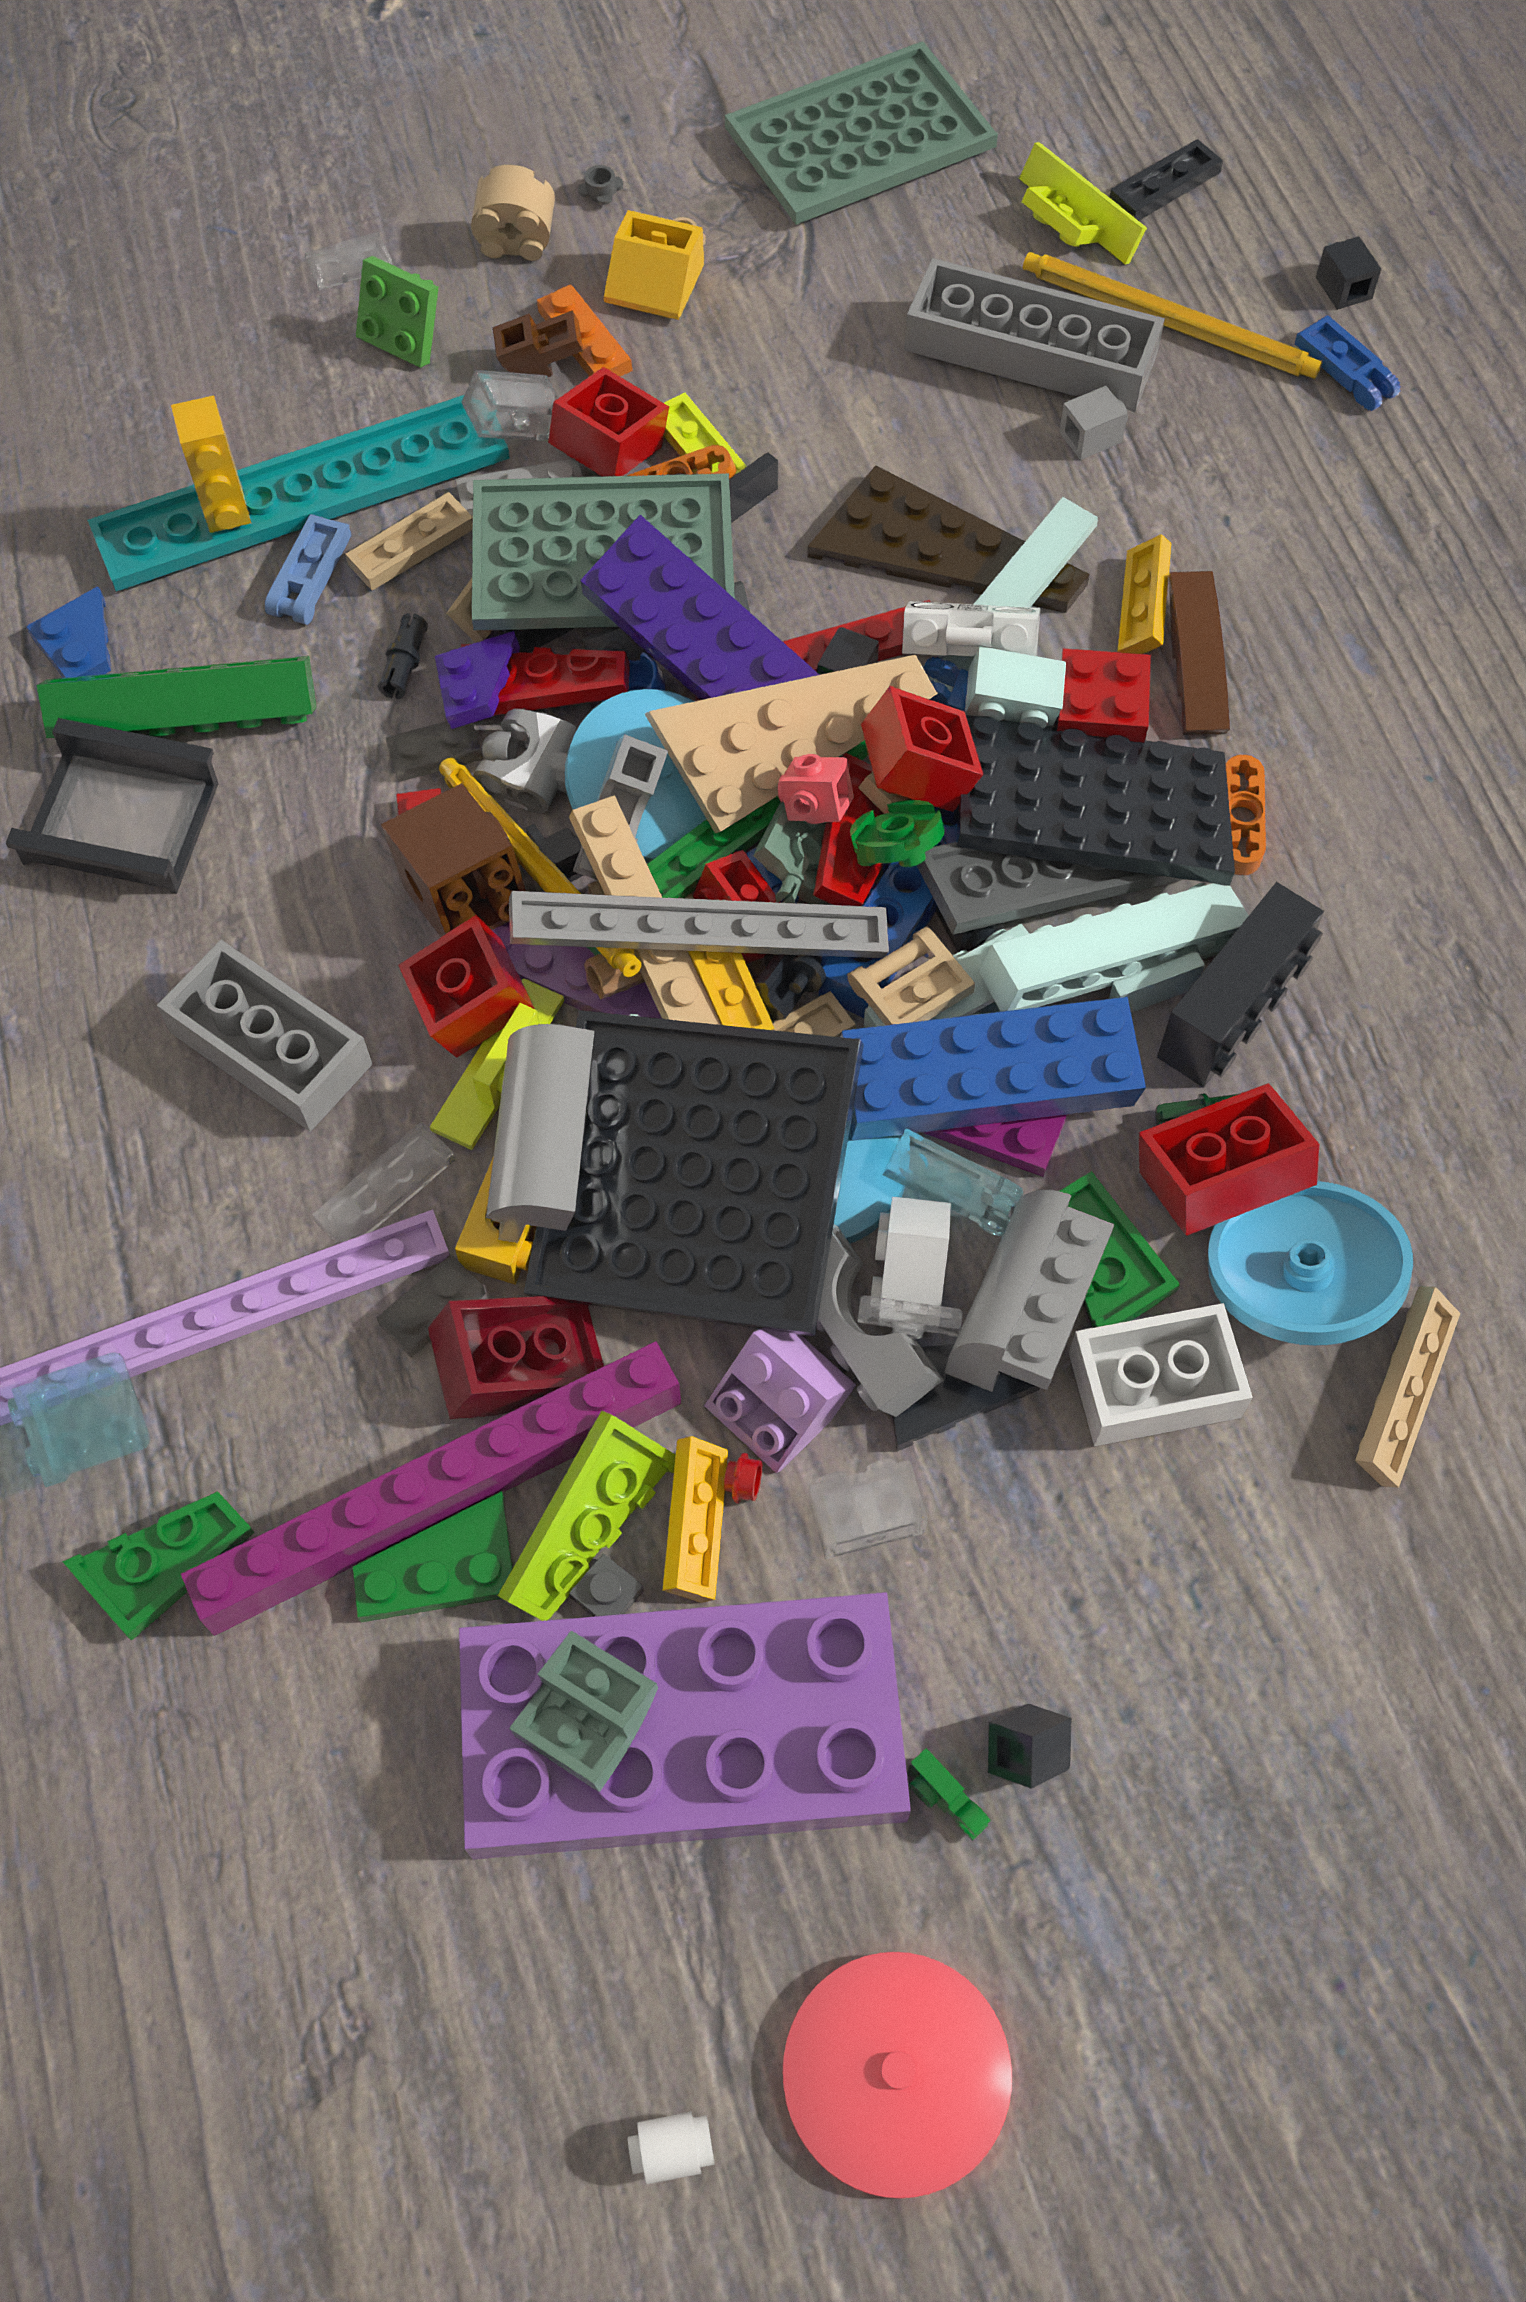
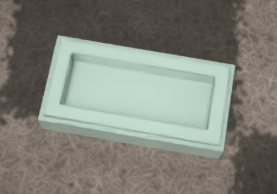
M1198 952L1181 956L1114 981L1109 999L1128 997L1132 1013L1188 992L1201 976L1205 964Z

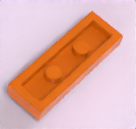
M571 284L537 299L538 312L545 321L573 310L579 321L583 351L573 355V357L589 377L602 367L609 369L620 377L632 371L631 358Z

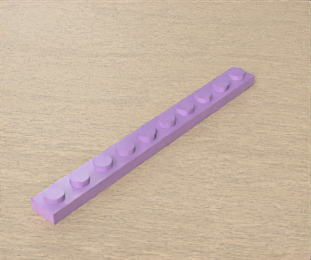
M432 1209L0 1368V1426L449 1260L451 1257L434 1211Z

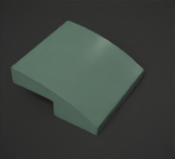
M570 1631L537 1674L543 1683L509 1729L517 1739L600 1792L634 1740L653 1702L658 1686L656 1682L575 1632Z

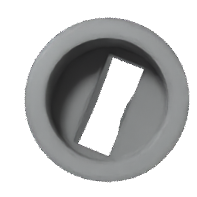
M495 731L484 739L481 748L483 757L490 761H495L496 759H515L517 756V738L515 733Z

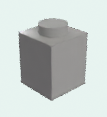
M1107 386L1101 387L1064 403L1059 433L1078 458L1082 460L1122 443L1125 425L1128 420L1127 409L1120 399H1116Z

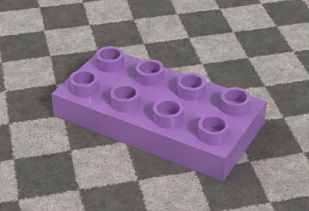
M887 1592L459 1628L465 1850L473 1860L904 1823L908 1821L911 1809ZM570 1631L575 1632L656 1682L658 1686L653 1702L634 1740L600 1792L517 1739L509 1729L543 1683L537 1674Z

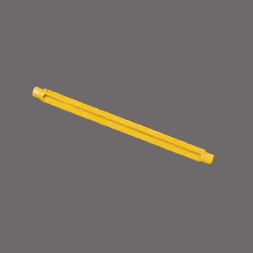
M1028 252L1024 259L1023 270L1036 274L1038 279L1100 302L1165 318L1163 325L1165 327L1299 377L1302 374L1316 379L1321 369L1322 361L1309 357L1308 352L1046 254L1040 256Z
M447 758L441 762L439 772L445 777L446 785L451 789L462 783L485 812H491L496 817L514 848L518 862L545 892L581 894L554 863L539 850V847L494 798L484 790L483 786L471 775L464 765L458 764L453 758ZM596 947L612 968L619 969L624 976L632 977L639 972L641 962L634 955V949Z

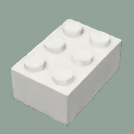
M1224 1303L1076 1331L1069 1350V1356L1094 1446L1242 1418L1253 1398Z

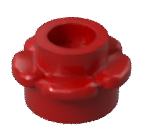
M742 1453L737 1462H728L724 1478V1491L732 1492V1498L735 1503L739 1504L741 1499L755 1501L757 1499L762 1478V1461L749 1459L748 1453Z

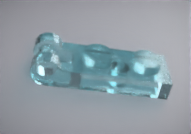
M907 1128L901 1134L882 1174L933 1201L951 1203V1210L979 1223V1226L984 1231L996 1236H1003L1010 1221L1008 1216L1010 1210L1016 1207L1023 1195L1022 1188L1017 1184ZM983 1192L990 1194L994 1199L992 1206L980 1201Z

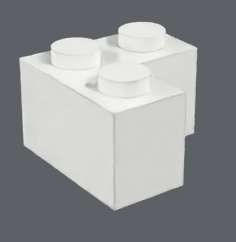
M892 1196L890 1213L880 1212L875 1260L885 1261L883 1277L873 1276L870 1306L880 1307L878 1325L938 1332L949 1243L951 1203Z

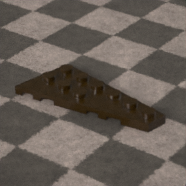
M875 465L808 545L807 558L822 561L823 555L843 559L844 566L859 569L861 564L884 568L886 575L951 588L952 583L973 587V593L982 595L1026 541ZM1066 563L1032 606L1067 613L1087 587L1090 574Z

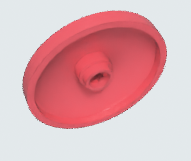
M884 1952L852 1960L826 1976L807 1996L794 2018L787 2037L783 2059V2087L788 2112L799 2138L813 2158L828 2173L842 2183L870 2195L896 2199L915 2198L929 2195L958 2182L970 2173L990 2151L1000 2134L1009 2108L1012 2090V2068L1008 2044L1002 2026L985 1997L970 1981L951 1967L929 1957L905 1952Z

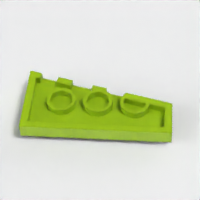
M601 1411L498 1596L542 1621L549 1620L568 1598L571 1590L589 1571L588 1564L603 1547L609 1549L622 1534L619 1527L636 1507L643 1509L656 1494L653 1487L665 1473H674L676 1455L612 1414Z

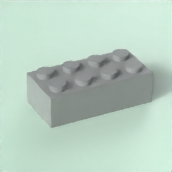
M220 940L157 1004L171 1034L309 1132L316 1127L372 1066V1061L362 1036L223 940Z

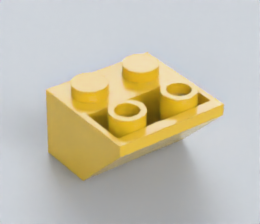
M627 210L614 237L604 292V302L679 320L704 266L703 227Z

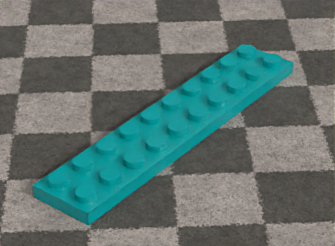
M477 390L237 470L251 524L210 533L194 484L88 519L87 521L117 592L300 530L305 525L310 514L333 519L510 459L509 448L482 394Z

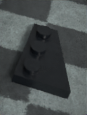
M954 1344L921 1347L943 1381L897 1417L892 1416L896 1450L898 1452L912 1446L914 1441L935 1432L939 1434L955 1427L956 1423L981 1412L986 1414L1039 1391L1040 1387L1000 1372L991 1392L945 1373L948 1358Z

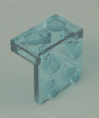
M110 1352L20 1382L11 1389L14 1398L8 1399V1407L12 1420L17 1429L25 1427L31 1445L25 1448L28 1467L34 1478L42 1477L45 1488L66 1481L74 1472L142 1450L150 1443L151 1437L125 1360L118 1352Z

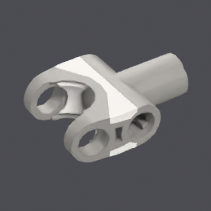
M513 709L506 713L501 722V728L503 731L514 732L520 747L526 749L525 752L511 760L481 761L474 772V778L483 786L486 792L498 799L531 812L545 813L548 811L558 791L567 793L565 786V762L568 749L578 728L565 720L547 714Z

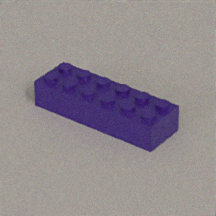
M641 514L580 580L583 595L700 700L819 675Z

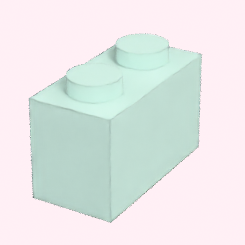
M979 646L969 667L965 715L989 716L998 722L1001 720L1021 722V724L1031 722L1039 725L1042 729L1046 726L1052 727L1063 707L1066 662Z

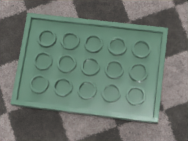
M923 41L725 115V129L795 225L997 147L998 138L996 131Z
M729 473L473 480V630L617 627L611 619L583 595L580 580L640 514L735 599Z

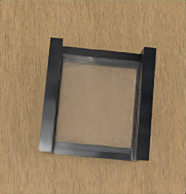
M58 718L52 733L62 757L31 831L11 828L6 840L7 847L16 849L23 865L34 861L167 888L170 890V893L177 894L219 784L211 762L214 755L213 749Z

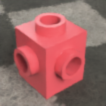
M816 754L794 757L784 775H781L778 781V797L781 802H784L788 821H806L810 824L840 822L854 798L847 758L820 757Z

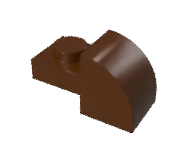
M573 310L535 324L530 314H526L492 327L496 358L508 372L522 378L541 379L553 376L551 363L583 351L580 325Z

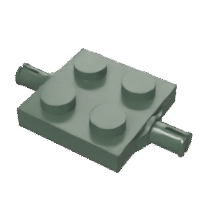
M780 802L753 856L769 872L776 875L782 881V885L775 896L777 903L782 899V903H795L798 895L801 900L808 904L833 905L813 896L826 822L810 824L806 821H788L784 802Z

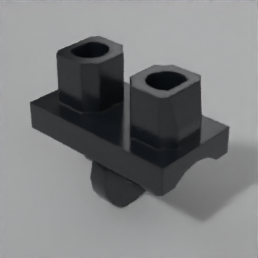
M765 954L764 971L761 975H751L764 1006L768 1008L774 1020L786 1019L804 992H815L821 988L825 982L826 974L820 965L822 963L820 956Z

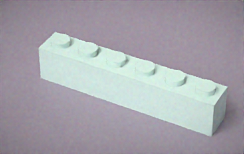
M1199 883L1187 891L1172 895L1162 893L1150 901L1132 906L1130 904H1122L1111 912L1096 916L1091 914L1082 915L1071 923L1056 927L1046 925L1038 928L1033 933L1020 937H1002L989 947L988 953L978 972L1001 1012L1037 1008L1112 986L1114 981L1192 952H1198L1202 960L1217 956L1249 915L1231 886Z

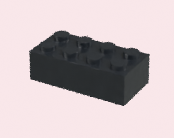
M1276 881L1172 1010L1157 1058L1203 1088L1214 1074L1223 1077L1237 1056L1234 1050L1242 1041L1247 1045L1253 1039L1262 1025L1263 1021L1260 1020V1017L1265 1010L1268 1009L1273 1012L1288 991V988L1285 986L1291 977L1299 980L1313 959V956L1310 954L1323 935V932L1318 930V926L1325 911Z

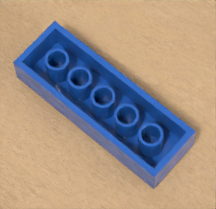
M1128 997L842 1030L840 1036L843 1038L860 1039L864 1044L850 1125L852 1141L1131 1107L1136 1104L1146 1089Z

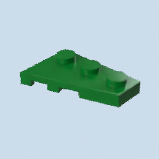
M1092 1171L1060 1190V1192L1071 1195L1068 1207L1114 1224L1111 1236L1084 1299L1093 1328L1132 1321L1178 1291L1180 1283Z
M217 1491L160 1517L158 1523L129 1536L124 1533L107 1541L108 1545L85 1556L78 1554L62 1562L132 1641L188 1592L181 1577L182 1573L243 1544L255 1532Z
M501 1491L353 1566L357 1616L360 1622L502 1599L498 1594L513 1569L503 1492Z

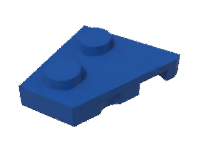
M98 586L26 626L31 638L63 678L100 675L111 671L110 654L107 649L109 641L108 628L104 618L106 603Z

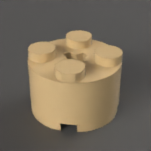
M500 165L490 169L489 175L484 179L481 176L478 180L471 230L476 240L481 244V251L484 255L490 258H500L503 255H519L530 261H536L542 257L543 250L549 242L555 194L553 188L546 180L542 184L534 178V171L517 165Z

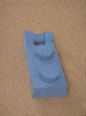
M312 514L309 515L265 600L266 614L276 617H282L285 614L292 616L295 622L306 625L310 624L314 616L315 605L351 538L349 524ZM291 592L299 594L296 600L288 598Z

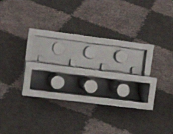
M538 1024L518 1029L508 1039L486 1218L500 1222L498 1240L518 1243L525 1225L566 1231L575 1213L594 1031L564 1025Z
M1037 1190L1022 1196L1014 1209L952 1348L945 1373L991 1392L1000 1372L1047 1390L1111 1236L1114 1224L1068 1207L1071 1195L1064 1192Z

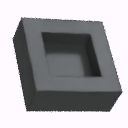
M603 1553L569 1594L573 1601L593 1617L625 1614L644 1592V1587Z

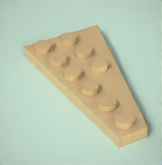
M916 655L652 710L645 713V716L664 748L668 751L671 760L714 832L718 833L778 796L779 778L781 775H784L794 757L806 754H816L820 757H839L863 742L865 739L861 723L889 686L927 699L937 695V692Z

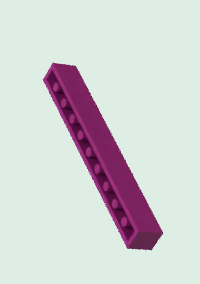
M657 1341L182 1573L181 1577L198 1617L205 1627L216 1636L501 1491L505 1492L576 1457L601 1411L612 1414L634 1428L682 1404L679 1382Z

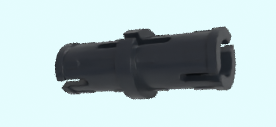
M410 613L402 616L395 641L387 647L385 655L388 661L382 678L378 683V690L388 698H393L395 688H397L396 699H401L405 696L411 672L420 663L419 649L428 629V623L417 614L413 615L411 625H409Z

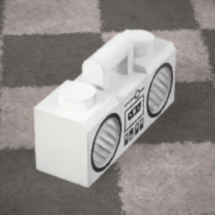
M909 601L904 612L902 653L975 656L979 646L1036 656L1040 608Z

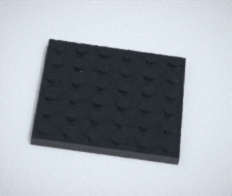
M579 1010L575 1028L594 1031L575 1213L566 1231L536 1226L523 1293L529 1297L546 1296L571 1303L815 1336L864 1048L860 1039Z

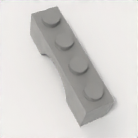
M834 1224L816 1328L820 1332L826 1330L834 1342V1345L830 1347L832 1355L846 1371L849 1372L852 1369L861 1384L856 1389L865 1404L874 1412L879 1409L897 1417L940 1384L943 1379L916 1340L901 1332L883 1336L866 1335L858 1326L851 1308V1290L863 1262L839 1227Z

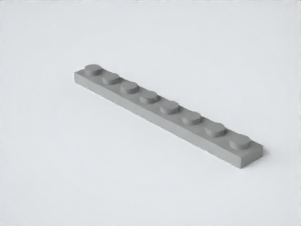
M512 891L509 897L510 944L884 958L889 952L885 907Z

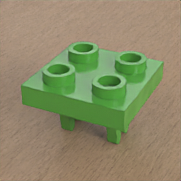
M370 256L363 259L356 337L420 368L429 364L439 287L434 285L432 280H423L419 274L408 273L377 257Z

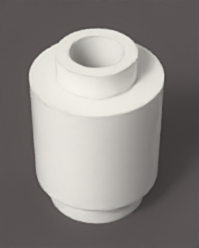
M692 2112L637 2122L638 2135L628 2137L632 2173L644 2172L646 2185L701 2174L700 2167L715 2165L707 2115L693 2118Z

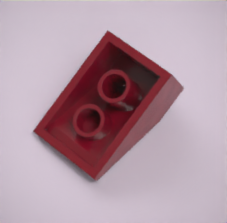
M546 1296L449 1301L428 1327L449 1419L496 1416L512 1412L604 1367L588 1305L571 1303Z

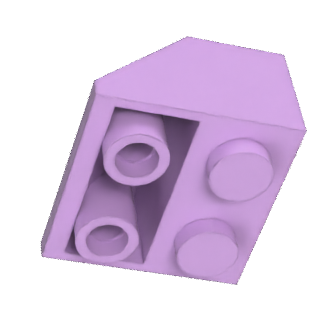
M762 1328L752 1333L704 1406L774 1472L778 1473L831 1422L856 1384L800 1334Z

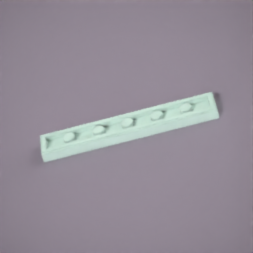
M1062 497L974 605L1031 607L1096 528L1098 517ZM958 655L930 656V658L933 656L953 662L959 670L962 668L969 671V667L975 657ZM928 677L929 680H934V682H939V681H937V679H932V677ZM946 685L951 692L953 687Z

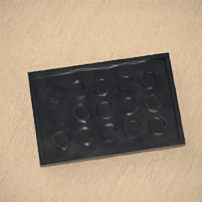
M966 715L983 776L968 794H961L958 805L957 847L1230 886L1235 874L1225 752L1204 747L1194 748L1173 745L1163 741L1153 742L1145 740V743L1135 742L1120 735H1111L1108 738L1086 735L1078 729L1057 731V728L1048 726L1042 729L1039 725L1031 722L1022 724L1021 722L1007 720L998 722L989 716Z

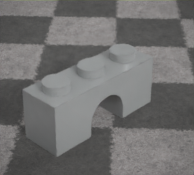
M624 734L616 743L597 801L615 795L637 842L636 833L648 800L654 794L668 751ZM581 845L573 872L598 880Z

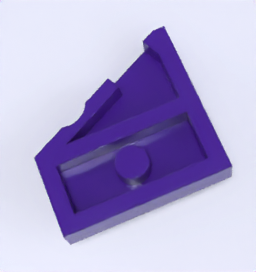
M514 631L435 656L445 716L451 729L494 716L499 703V693L505 687L510 675L507 668L511 654H518L520 644Z

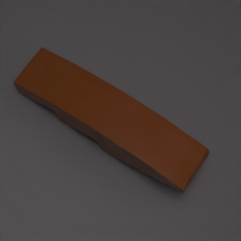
M1213 571L1170 572L1168 576L1172 659H1176L1178 697L1181 696L1183 735L1226 734L1230 730L1228 689L1221 620Z

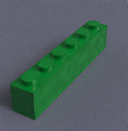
M309 656L46 679L36 685L46 739L54 738L52 731L58 718L127 732L148 729L149 736H164L176 733L175 727L192 725L193 732H207L220 729L219 723L236 721L237 728L262 726L263 719L280 717L281 724L301 723L307 721L306 715L313 714L317 708Z

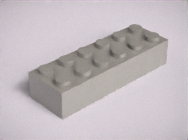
M932 258L907 313L904 351L1077 397L1107 386L1116 399H1120L1124 403L1127 410L1136 412L1158 355L1165 318Z

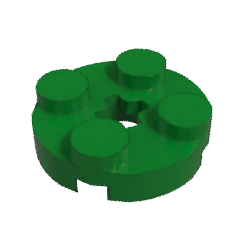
M905 800L887 804L889 813L877 817L874 816V812L871 810L859 817L850 828L857 861L861 866L899 862V865L902 867L916 866L925 861V852L936 846L943 838L945 832L940 811L935 813L933 804L921 800Z

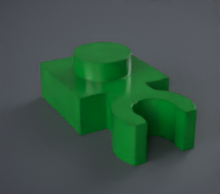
M927 1748L910 1762L908 1774L913 1780L909 1782V1786L927 1807L932 1808L937 1804L944 1813L948 1812L959 1828L972 1841L988 1827V1823L991 1821L990 1818L964 1793V1788Z

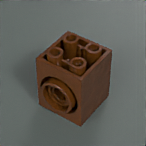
M462 783L381 824L404 889L440 937L475 915L491 930L509 922V897L511 892H526L516 853L505 830L491 812H485Z

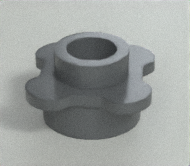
M592 166L585 172V183L578 186V193L581 197H590L593 201L606 205L612 202V196L616 191L622 190L623 180L620 177H615L614 171L608 166Z

